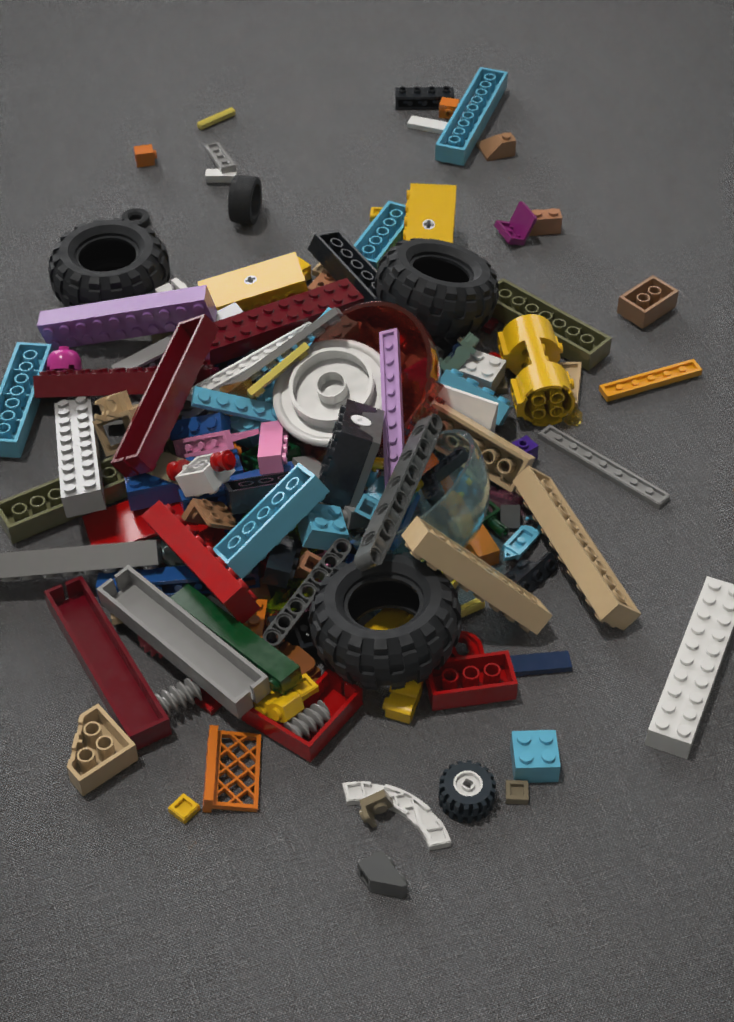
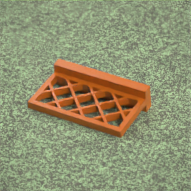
M218 725L209 726L202 812L211 813L212 809L246 812L258 811L261 734L218 730ZM229 738L234 744L227 748L221 742V739ZM246 740L256 741V745L249 750L243 742ZM238 746L245 752L239 758L231 752ZM226 754L233 760L228 766L220 760ZM248 756L255 762L250 768L242 762ZM238 765L244 772L236 776L230 769ZM225 773L232 779L226 785L219 779ZM247 775L254 780V783L248 787L241 781ZM234 784L243 789L238 795H235L229 789ZM225 792L231 800L219 802L218 796ZM248 794L253 799V804H244L240 798Z

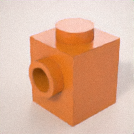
M442 97L439 104V118L450 119L459 104V99Z
M152 144L133 146L137 168L155 165L157 153L156 150H153Z

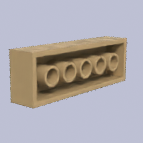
M441 401L434 402L427 416L437 414L443 424L435 447L448 455L458 447H465L470 453V458L464 463L466 466L509 492H515L516 486L512 481L527 466H532L535 457Z

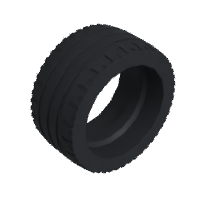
M235 175L233 177L228 196V215L231 222L248 225L257 222L262 200L260 178L249 175Z

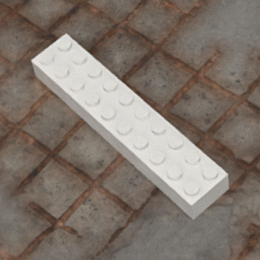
M706 577L649 725L645 741L646 746L684 759L688 758L734 630V584Z

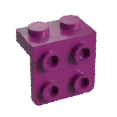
M520 201L509 222L496 220L494 226L498 233L504 237L506 243L524 246L537 221V217L524 202Z

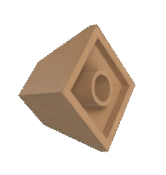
M505 132L476 143V146L486 161L515 156L516 139L511 132Z

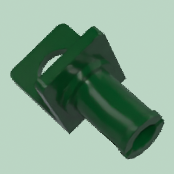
M485 497L483 499L482 511L487 516L481 519V522L487 530L492 529L499 537L504 538L508 534L509 528L500 522L501 509ZM488 505L493 509L492 513L489 511Z

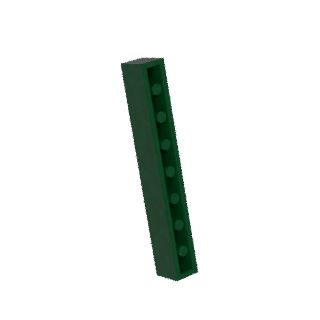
M189 584L170 597L266 674L269 679L270 688L273 691H278L284 696L303 681L298 664Z

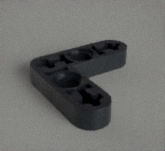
M458 447L422 475L421 480L424 486L421 490L431 506H437L445 498V492L440 482L470 458V453L465 447Z

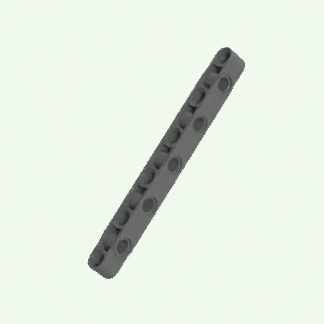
M432 414L418 420L405 444L355 554L354 562L360 571H366L381 565L391 547L442 430V420L437 414Z

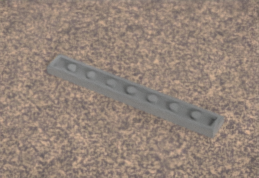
M549 424L538 433V439L658 510L670 500L671 495L554 426Z

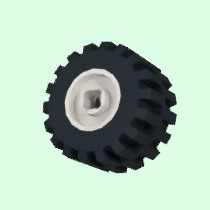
M461 760L457 761V765L454 763L449 765V769L443 771V776L440 777L438 798L442 811L445 814L449 812V818L452 820L454 817H457V822L462 823L463 819L467 820V823H472V819H476V822L481 821L482 815L486 818L489 811H492L495 800L496 781L494 780V775L488 773L489 769L486 766L482 768L481 763L476 762V764H473L472 760H467V763H463Z

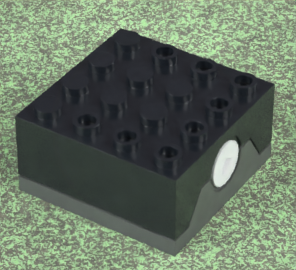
M347 399L345 405H341L337 422H335L333 434L328 442L327 452L323 457L319 473V480L329 490L321 501L322 503L338 506L341 509H344L345 506L357 507L381 444L384 410H376L374 407Z

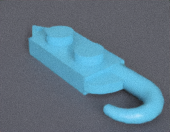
M528 515L525 518L526 521L534 520L532 515ZM540 524L537 528L522 525L503 545V560H519L542 534Z

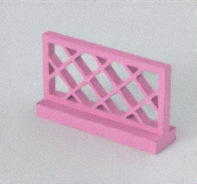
M229 429L173 441L176 456L187 458L234 449V441L260 433L259 429H252L231 434Z

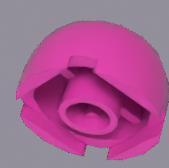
M59 346L58 350H54L49 354L46 361V370L82 369V360L79 354L74 350H69V346Z

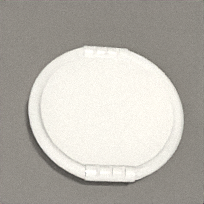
M331 339L315 342L309 346V355L301 361H296L276 378L273 388V408L280 424L296 439L313 446L327 447L333 434L335 422H337L340 407L346 404L347 399L374 407L376 410H382L380 354L373 348L357 341Z

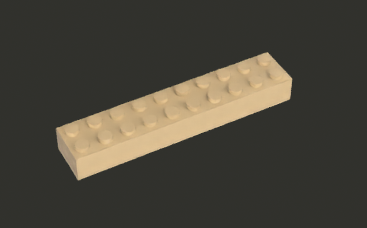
M527 466L512 481L516 486L515 491L525 500L523 502L524 505L532 511L533 519L542 527L540 529L541 532L549 538L550 546L558 552L559 560L567 566L568 574L576 580V587L586 596L585 601L595 610L596 618L602 623H608L613 628L617 627L625 630L641 615L640 611L551 477Z

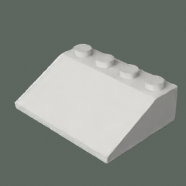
M432 380L429 381L419 420L427 416L434 402L441 401L495 433L499 403Z

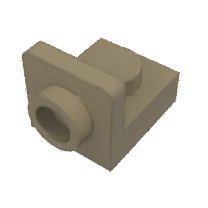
M384 789L359 800L362 808L359 810L363 822H368L372 828L377 826L374 815L384 813L387 809L394 807L392 798Z

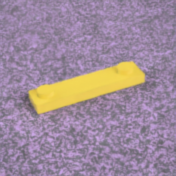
M306 342L302 343L247 389L248 396L251 399L255 396L257 398L266 391L264 389L296 361H301L309 355L310 347Z

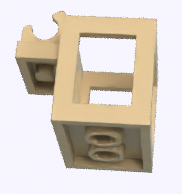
M127 390L102 397L94 402L95 405H99L102 412L101 415L94 414L95 421H93L106 457L116 453L120 442L111 446L103 425L122 418L127 430L139 405H132Z

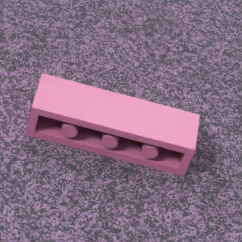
M279 421L261 422L257 455L260 475L284 472V465L287 464L289 433Z

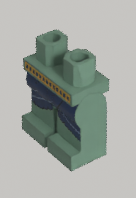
M470 331L464 338L459 337L457 339L458 343L453 345L452 351L444 360L440 357L436 361L437 365L444 371L446 369L451 370L452 368L459 370L470 357V353L474 354L476 352L474 347L480 340Z

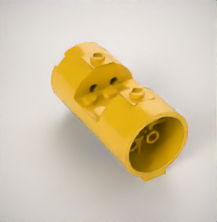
M527 314L513 319L504 327L503 331L497 332V346L501 359L506 360V368H509L512 373L517 375L515 379H510V393L517 417H523L524 420L527 419L535 426H548L549 424L555 425L560 423L562 418L568 413L571 414L575 407V397L572 391L574 389V380L569 377L568 371L566 372L558 364L560 354L563 353L562 343L558 342L550 321L543 316Z

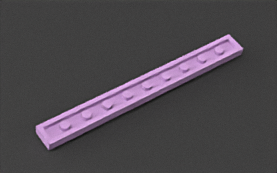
M397 328L379 332L382 410L385 411L383 421L385 488L405 447L400 334Z

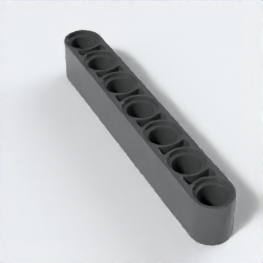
M339 538L334 541L265 630L262 639L268 642L267 639H273L276 643L269 644L279 650L309 611L311 603L314 601L315 592L321 583L314 579L318 578L322 581L324 577H330L333 568L347 561L351 551V543L347 539ZM337 549L343 550L344 553L339 552ZM303 593H307L311 597H305ZM296 608L299 612H293L291 609ZM279 624H286L287 628H282Z

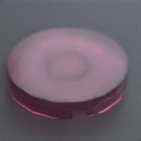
M496 487L486 488L485 496L495 501L512 505H521L523 502V497L518 495L517 492L511 493L506 489L497 491Z

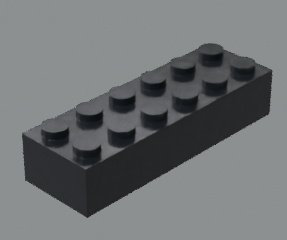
M339 229L314 234L308 251L320 262L323 268L336 281L347 278L364 297L363 309L368 316L386 312L379 305V299L375 290L377 270Z

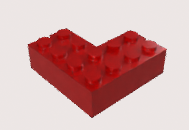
M327 669L315 682L319 686V691L305 699L303 704L306 709L310 708L312 704H317L318 700H322L327 706L331 718L326 724L323 723L324 726L321 729L316 727L318 731L316 735L310 731L311 739L309 740L304 736L301 738L283 727V723L274 721L255 710L254 704L253 708L241 718L242 721L311 763L363 705L362 688L346 681L343 687L342 678Z

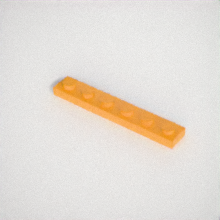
M694 359L599 385V392L608 402L702 375V368Z

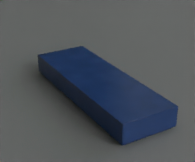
M568 650L510 656L516 676L572 671Z

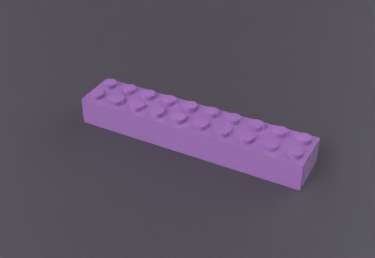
M207 285L40 311L37 328L46 344H52L53 350H56L59 346L76 347L173 332L179 322L206 314L212 322H216L217 308Z

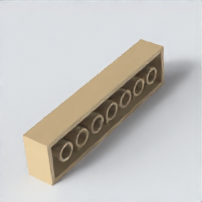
M416 516L401 535L406 542L404 545L411 550V555L416 559L421 560L423 558L434 571H437V569L441 570L442 574L449 581L456 580L459 582L458 586L464 591L468 592L471 590L479 601L484 602L486 600L494 611L498 613L502 611L512 623L517 621L520 623L519 626L527 633L532 631L538 635L553 616L536 596L420 517Z

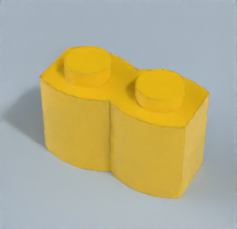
M412 680L406 682L405 688L392 690L390 686L389 692L391 694L389 697H385L382 707L385 710V717L410 724L423 691V681L416 683Z
M271 690L257 704L253 702L255 710L279 723L287 722L305 709L301 695L294 691H289L283 696L278 691Z

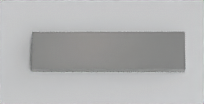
M219 142L204 145L205 151L222 174L237 171L235 163Z

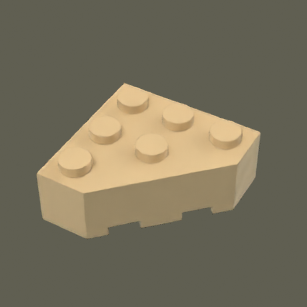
M99 704L80 714L77 733H75L72 744L71 757L67 764L70 782L82 796H85L139 760L136 744Z

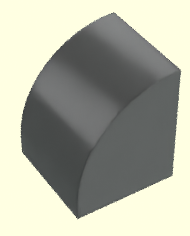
M499 504L501 509L500 522L508 528H520V504Z

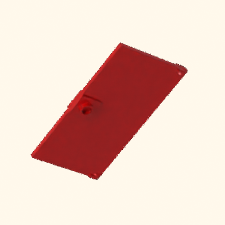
M127 500L110 506L105 510L82 516L91 545L143 541L158 536L141 516L149 508L131 511L129 501ZM181 502L170 503L169 505L176 512L174 515L179 514L182 516L184 512Z

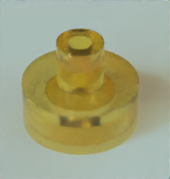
M574 407L572 413H568L564 417V422L570 426L579 425L582 422V412L577 407Z

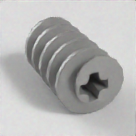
M185 678L184 684L177 682V689L172 685L169 686V693L164 689L161 690V697L155 693L156 698L169 717L172 716L171 709L179 713V705L187 709V701L194 705L195 697L202 701L201 690L193 680Z
M318 700L317 704H312L310 708L304 709L303 713H298L296 718L292 717L289 722L283 723V727L301 738L304 736L309 740L311 739L309 732L311 731L312 734L316 735L318 733L316 727L321 729L324 726L323 723L326 724L331 715L322 700Z

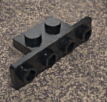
M549 551L537 562L519 561L511 571L504 575L531 593L558 569V564L553 552Z

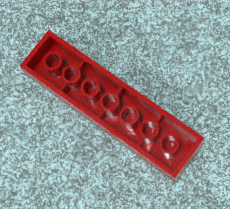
M158 500L141 515L142 518L239 622L244 624L260 609V606L255 602L258 599L251 590L246 591L249 589L248 585L242 579L238 578L236 580L238 575L230 567L225 568L227 564L220 556L214 557L217 555L209 545L205 547L206 542L199 535L194 536L196 532L189 524L184 526L186 522L179 514L174 515L176 512L169 504L164 505Z

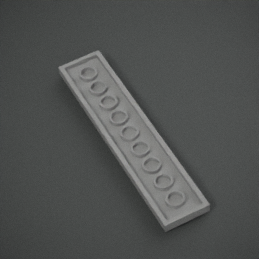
M336 307L332 308L218 391L235 395V392L247 389L250 386L249 382L262 378L267 369H273L280 363L281 359L286 358L302 343L306 342L309 344L311 342L309 339L313 336L319 337L325 333L327 326H334L341 321L340 317L343 316L342 312ZM194 407L181 418L202 416L211 411Z

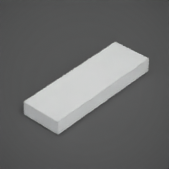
M412 115L407 123V128L442 134L448 122Z

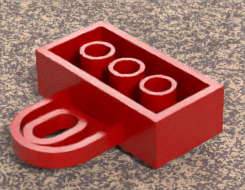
M461 631L458 643L466 645L468 654L459 655L456 648L453 647L451 656L441 669H433L432 674L425 680L432 711L515 700L517 698L518 682L509 651L485 653L481 640L473 633Z

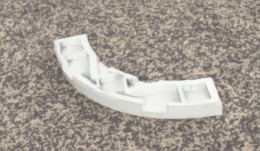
M369 781L342 783L347 806L360 805L359 800L384 789L392 798L394 807L389 808V810L403 816L418 829L429 851L451 847L452 842L442 821L437 818L427 804L411 793L385 784V786L371 784Z

